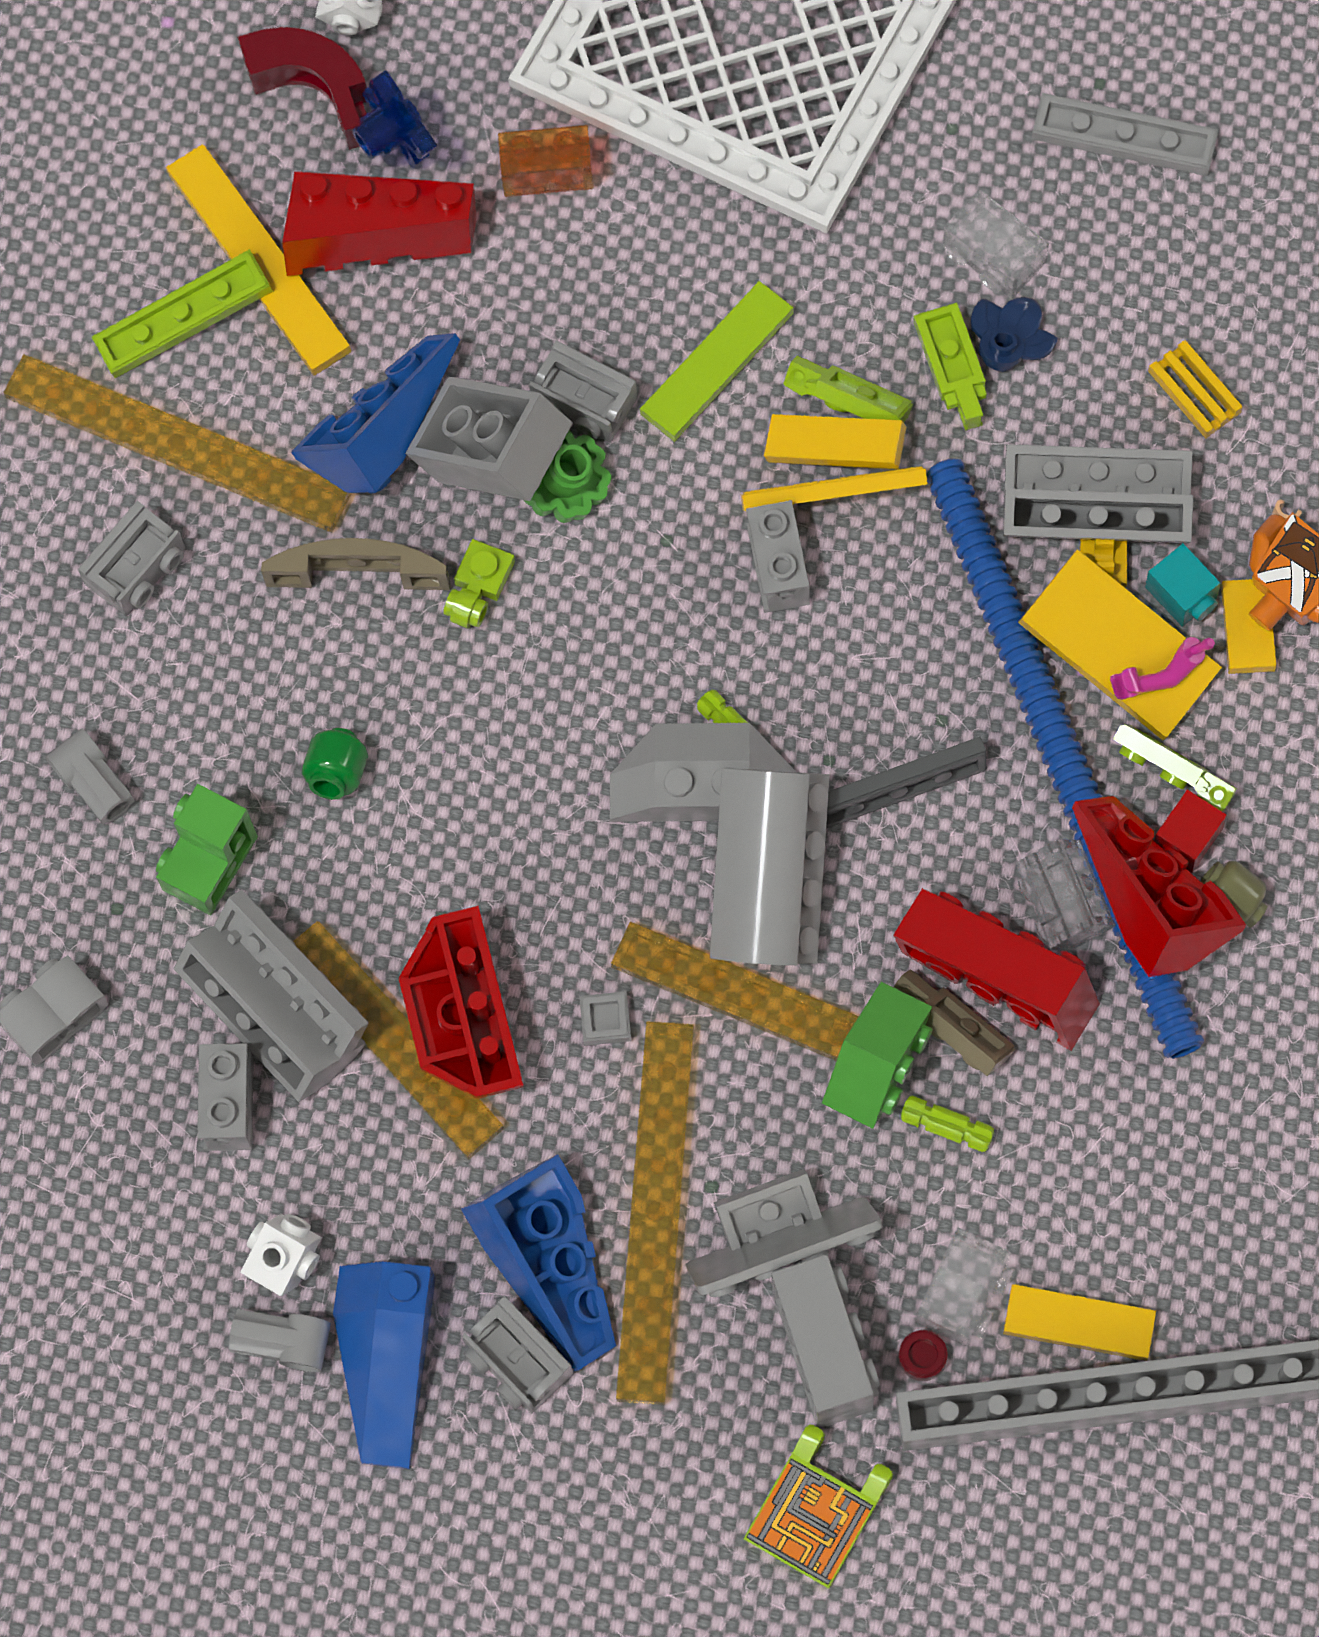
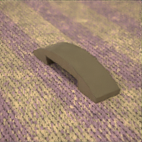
M338 538L316 541L285 550L263 561L261 564V573L266 587L312 588L313 571L400 572L404 589L450 590V579L445 564L432 556L408 546L376 539Z

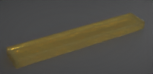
M316 921L293 941L306 958L327 977L328 981L350 1004L357 1008L362 1017L369 1023L361 1036L366 1043L365 1046L468 1160L504 1130L503 1124L480 1099H476L421 1071L409 1020L319 921Z
M629 922L611 962L613 969L834 1061H837L843 1041L859 1017L727 961L710 959V954L633 922Z

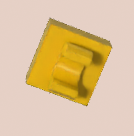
M1080 539V552L1126 588L1127 541Z

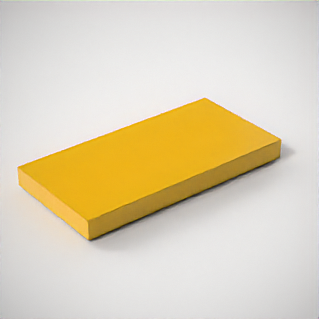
M1078 549L1071 555L1018 621L1020 625L1162 741L1168 737L1222 668L1205 654L1204 660L1177 686L1169 689L1144 692L1123 700L1117 699L1110 681L1111 675L1122 673L1124 669L1136 667L1138 676L1154 674L1165 669L1186 637Z

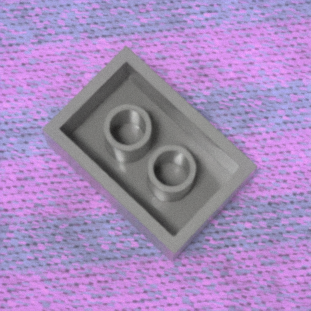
M448 376L405 454L439 483L530 501L540 486L543 476L555 454L560 449L573 422L541 393Z
M828 1255L771 1272L772 1292L816 1426L823 1428L873 1412L874 1397L879 1395L878 1387H880V1383L872 1359L862 1360L860 1350L864 1349L862 1342L864 1335L856 1312L849 1314L846 1312L844 1305L849 1303L847 1297L849 1290L841 1266L832 1268Z

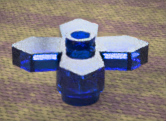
M385 70L371 79L369 82L370 87L362 93L372 111L359 119V125L353 128L352 132L359 146L370 159L373 160L379 155L385 157L398 148L409 165L414 168L428 159L429 153L435 150L437 144L421 122L422 118L414 104L408 98L404 99L401 90L388 71Z

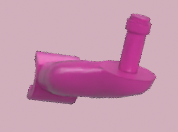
M1195 637L1186 638L1169 665L1157 673L1138 676L1136 667L1124 669L1122 673L1111 675L1110 681L1116 698L1123 700L1144 692L1169 689L1177 686L1204 660L1205 650H1210L1214 647V640L1206 638L1201 642Z

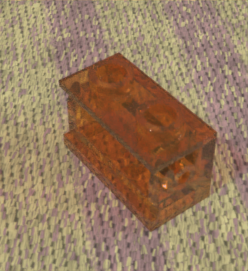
M588 125L498 133L501 178L505 197L594 189Z

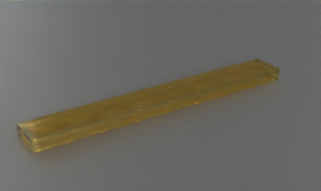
M25 354L21 357L3 392L8 400L330 533L333 532L352 494L346 493L322 476Z
M646 1021L616 1392L617 1402L665 1405L694 1037L693 1024Z

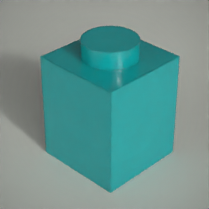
M1184 543L1148 571L1145 588L1182 627L1193 618L1201 621L1218 604L1216 599L1220 582Z

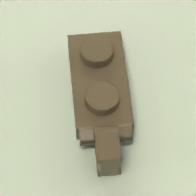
M911 969L904 973L894 985V988L932 1006L926 1023L927 1026L933 1028L931 1034L948 1043L962 1055L963 1060L970 1067L980 1070L986 1076H989L1007 1062L1015 1051V1046L946 988L943 987L936 991Z

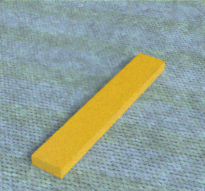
M201 144L166 166L170 178L230 260L249 249L251 250L273 292L260 298L259 301L313 376L351 353L350 345L300 276H286L284 254L205 145Z

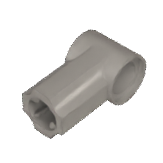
M83 728L45 755L46 760L69 789H75L103 825L117 820L127 812L130 805L134 802V798L129 790L108 767L106 757Z
M237 1309L230 1330L229 1350L232 1353L277 1360L279 1364L296 1370L321 1372L331 1323L308 1315L289 1314L288 1318Z

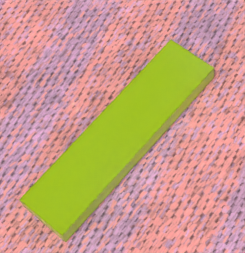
M249 249L91 337L114 378H117L273 292Z
M758 281L640 408V415L675 442L794 314V307L761 281Z

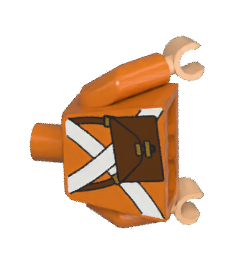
M1283 500L1276 502L1272 515L1254 533L1249 566L1253 572V585L1264 596L1248 614L1267 631H1270L1285 613L1302 626L1310 621L1319 623V534L1300 519L1301 510L1298 509L1296 514L1293 512L1290 515L1284 514L1282 509L1285 501Z

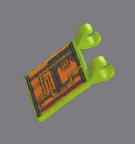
M809 1424L805 1427L791 1456L743 1539L829 1589L877 1503L890 1484L893 1473L886 1466L876 1464L861 1492L815 1467L810 1462L823 1443L825 1434L820 1428Z

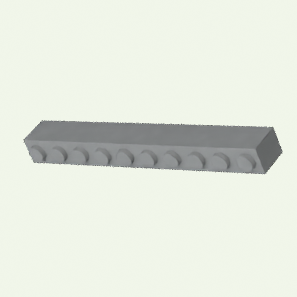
M1319 1340L896 1393V1410L902 1451L1319 1399Z

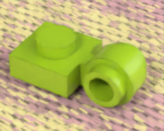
M471 540L454 577L455 585L462 589L460 591L452 589L444 606L443 614L450 617V622L467 629L471 625L477 628L480 627L488 609V602L482 600V596L498 601L515 564V556L477 540Z

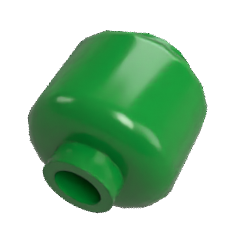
M338 727L318 732L311 738L301 769L302 776L310 790L322 798L335 800L350 795L359 787L368 759L367 749L357 736L348 729Z

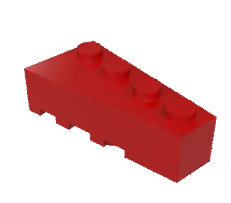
M294 171L282 240L286 276L302 275V269L324 266L325 271L343 269V263L370 260L371 266L388 264V260L393 257L410 255L413 260L471 253L477 218L474 183Z
M922 888L893 934L902 954L954 984L959 983L961 978L966 979V986L978 998L992 1006L998 1004L1000 1000L1004 1001L1007 1007L1020 1017V1022L1035 1031L1040 1023L1057 1032L1059 1038L1056 1043L1072 1051L1100 1005L1085 969V963L1069 952L1061 951L1058 955L1044 948V943L1028 932L1020 931L1017 935L1003 928L1004 924L987 912L980 911L976 915L964 909V905L957 898L946 892L940 891L938 895H935Z

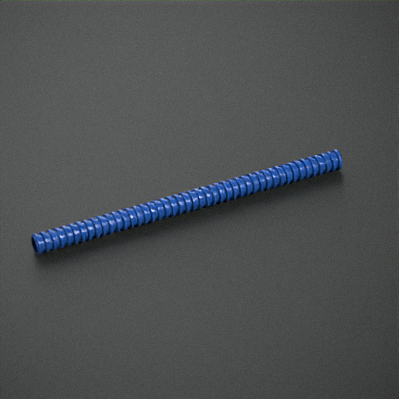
M960 459L941 461L933 465L926 473L927 483L932 484L930 492L933 496L937 497L935 500L937 508L943 509L940 516L943 521L948 522L946 524L947 532L953 534L951 537L952 545L959 547L956 550L957 557L964 560L961 564L963 571L969 572L967 581L969 584L974 585L972 588L973 596L980 598L977 601L978 608L985 610L983 620L986 623H990L988 632L990 635L996 636L993 639V644L997 649H1001L998 656L1001 661L1006 662L1004 665L1005 673L1012 675L1009 678L1010 685L1017 687L1014 695L1016 699L1022 700L1020 704L1021 711L1028 714L1025 717L1026 724L1033 726L1031 736L1039 740L1036 743V748L1039 752H1044L1041 760L1043 764L1049 765L1047 769L1048 777L1055 779L1052 782L1053 789L1060 791L1058 801L1060 804L1066 805L1063 813L1066 817L1071 818L1068 824L1070 829L1077 832L1074 835L1075 842L1082 844L1079 852L1081 856L1087 857L1085 861L1086 869L1093 871L1090 876L1091 881L1099 885L1096 888V893L1098 896L1104 897L1101 905L1103 909L1110 912L1107 915L1108 922L1115 924L1112 930L1113 934L1121 938L1118 946L1121 950H1126L1123 958L1126 963H1131L1132 965L1129 969L1130 975L1138 979L1135 981V987L1137 990L1143 991L1140 999L1142 1003L1149 1006L1146 1009L1147 1016L1154 1018L1151 1026L1153 1030L1160 1032L1157 1036L1159 1044H1165L1166 1048L1163 1049V1055L1171 1059L1188 1055L1198 1050L1204 1043L1203 1036L1196 1034L1199 1028L1197 1022L1190 1019L1193 1015L1192 1009L1184 1005L1187 1003V997L1185 994L1179 993L1182 985L1180 981L1173 979L1176 973L1148 977L1123 939L1072 809L1075 801L1103 796L1099 793L1096 794L1098 784L1090 779L1093 776L1091 768L1085 767L1088 761L1086 756L1079 753L1082 750L1081 743L1074 741L1077 735L1076 731L1068 727L1071 724V719L1069 716L1063 715L1066 707L1064 703L1058 702L1060 699L1059 691L1052 688L1055 685L1053 677L1047 676L1050 669L1046 663H1042L1044 660L1043 652L1036 650L1039 642L1036 638L1031 637L1032 634L1018 623L1025 614V612L1020 611L1023 608L1021 600L1015 599L1017 590L1014 586H1010L1012 583L1011 575L1004 573L1007 570V566L1004 561L999 560L1001 558L1000 549L994 548L996 545L995 537L988 535L991 532V527L988 523L983 522L986 515L984 511L978 510L980 501L978 498L973 497L975 489L972 485L968 484L970 482L968 473L962 472L965 465Z

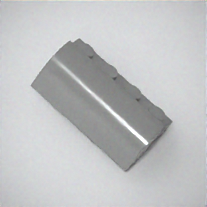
M1007 444L1003 537L1190 543L1193 495H1191L1192 451Z
M722 768L710 959L768 965L817 964L830 774Z
M243 890L228 898L214 926L187 941L173 968L241 1042L247 1043L250 1051L298 1102L327 1085L354 1060L366 1044L361 1036L369 1023L362 1017L357 1008L344 998L328 981L327 977L296 947L295 943L269 919L263 909L255 904Z

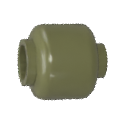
M1217 861L1200 879L1203 884L1211 880L1218 886L1249 928H1252L1261 919L1268 908L1262 902L1266 894V884L1237 861H1228L1225 864Z

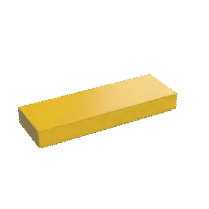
M772 414L764 457L769 463L899 469L906 425L902 420Z
M1012 1284L1003 1334L1148 1361L1156 1311Z

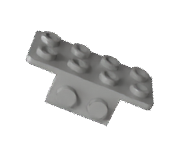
M802 1169L714 1202L729 1246L687 1262L685 1266L700 1295L709 1294L710 1297H719L734 1291L739 1282L753 1277L756 1280L771 1278V1272L783 1269L782 1266L801 1260L803 1263L828 1255V1249L846 1243L848 1246L865 1243L874 1237V1232L880 1230L883 1224L880 1216L865 1197L857 1198L820 1212L807 1172Z

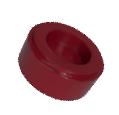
M918 1330L907 1335L902 1341L899 1348V1364L904 1373L910 1378L917 1381H929L939 1376L946 1366L947 1347L942 1338L936 1333L928 1330Z

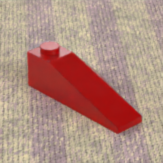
M1107 796L1075 801L1072 807L1123 939L1148 977L1187 971L1243 932L1246 923L1224 892L1211 880L1203 884L1186 869L1189 861L1179 852L1171 856L1153 840L1154 831L1116 797Z

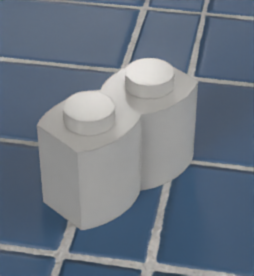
M69 956L59 961L56 958L51 959L37 971L35 975L37 980L32 986L23 991L16 989L5 996L0 1002V1026L35 1066L54 1054L72 1035L86 1027L108 1006L105 996Z

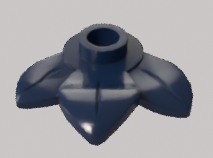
M1018 297L1007 302L1003 308L987 299H981L976 303L970 320L971 329L980 338L979 353L986 366L996 371H1007L1012 369L1021 360H1040L1053 351L1058 338L1045 330L1039 329L1042 320V310L1035 299Z

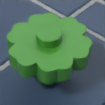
M569 430L560 449L555 454L543 476L540 486L535 491L531 500H524V502L532 506L534 512L539 516H546L553 512L556 519L561 523H568L573 519L582 520L586 518L591 511L592 505H598L605 499L608 492L607 486L611 481L610 472L601 466L605 459L604 450L596 445L589 435H581L574 439L573 434Z

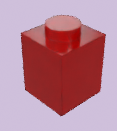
M1187 789L1157 831L1154 841L1171 856L1179 852L1189 861L1186 869L1193 873L1223 830L1227 815Z

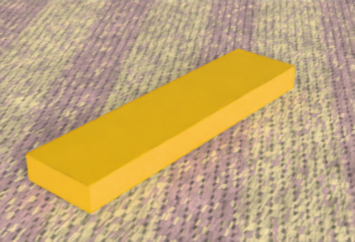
M915 466L744 491L740 495L742 509L746 511V508L792 500V504L927 485L928 483L926 469L923 466Z

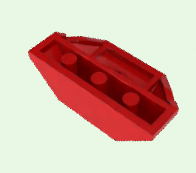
M479 906L432 917L425 929L424 935L418 942L398 978L421 1071L476 1099L523 1088V1080Z

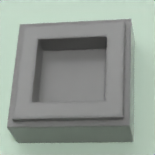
M627 991L579 996L584 1046L631 1041Z

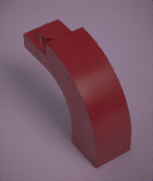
M292 27L267 28L237 37L255 95L288 85H303L314 88L324 94L334 106L348 149L351 150L366 145L362 129L370 126L363 104L370 101L366 81L357 63L340 45L321 34Z

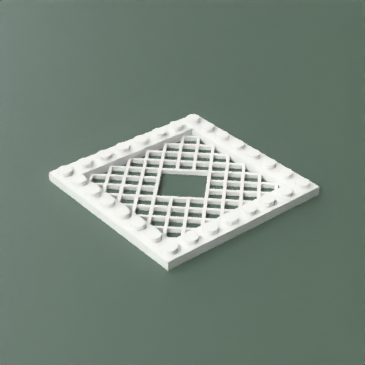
M554 0L509 76V86L827 234L957 0H903L902 2L900 0H892L894 6L873 12L870 11L867 0H859L863 15L843 21L840 20L835 3L844 0H810L803 3L800 0H792L803 33L720 57L701 0H693V6L671 12L668 0H660L664 14L641 21L635 3L644 0ZM629 5L634 23L611 30L605 12ZM828 6L833 24L811 30L805 12ZM698 14L704 32L681 39L675 21ZM894 16L880 39L874 21ZM600 17L604 32L589 36ZM668 23L674 41L651 48L645 30ZM867 24L873 42L850 48L844 30ZM638 32L644 50L620 57L615 39ZM837 33L843 51L820 57L814 39ZM608 41L614 59L590 66L585 48ZM707 41L713 60L690 66L684 48ZM807 42L813 60L790 66L784 48ZM677 50L683 68L660 75L654 57ZM777 51L783 69L760 75L754 57ZM873 52L860 76L854 57ZM578 53L583 67L573 63ZM647 59L653 77L630 84L624 66ZM747 59L753 78L730 84L724 66ZM847 60L853 78L830 85L824 66ZM617 68L622 85L599 75V73ZM717 68L723 87L699 93L694 75ZM817 69L823 87L800 94L794 75ZM687 78L693 96L669 102L663 84ZM787 78L793 96L770 103L763 84ZM657 87L662 103L638 92ZM757 87L762 105L739 112L733 93ZM853 88L843 108L839 111L834 93ZM726 96L732 114L709 121L703 102ZM826 96L832 115L810 121L804 102ZM696 105L701 121L677 110ZM796 105L802 124L779 130L773 112ZM766 114L772 133L749 139L743 121ZM736 123L741 140L717 128ZM833 124L819 149L813 130ZM806 132L812 151L789 158L783 139ZM776 142L781 158L757 147ZM812 161L808 170L797 166Z

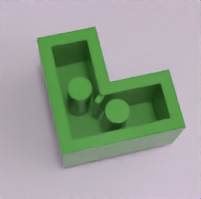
M197 783L191 795L187 793L183 795L173 814L175 819L174 826L180 838L173 849L168 847L161 855L156 866V872L158 873L156 878L163 891L211 916L258 836L246 808Z
M880 982L843 1041L821 1104L872 1129L883 1112L891 1115L903 1092V1089L896 1087L897 1082L903 1084L915 1060L914 1057L910 1056L911 1053L914 1051L921 1054L931 1036L933 1028L927 1026L926 1023L932 1006Z

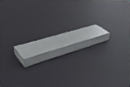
M1042 93L1032 132V140L1208 176L1218 129Z

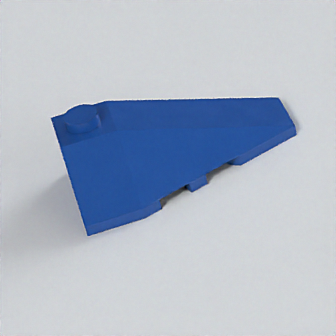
M457 334L426 336L386 369L385 374L388 379L372 385L367 390L362 388L355 393L352 399L356 404L337 420L334 415L329 414L319 422L291 451L294 458L346 493L368 492L373 494L384 489L391 482L392 473L403 463L406 457L405 453L423 421L460 342Z
M558 1154L498 1185L461 1208L484 1251L574 1371H579L616 1347L604 1290L598 1286L592 1260L593 1257H596L593 1242H588L582 1213H586L583 1198Z
M382 1261L339 1267L333 1316L362 1464L410 1469L436 1280L432 1268L429 1266Z

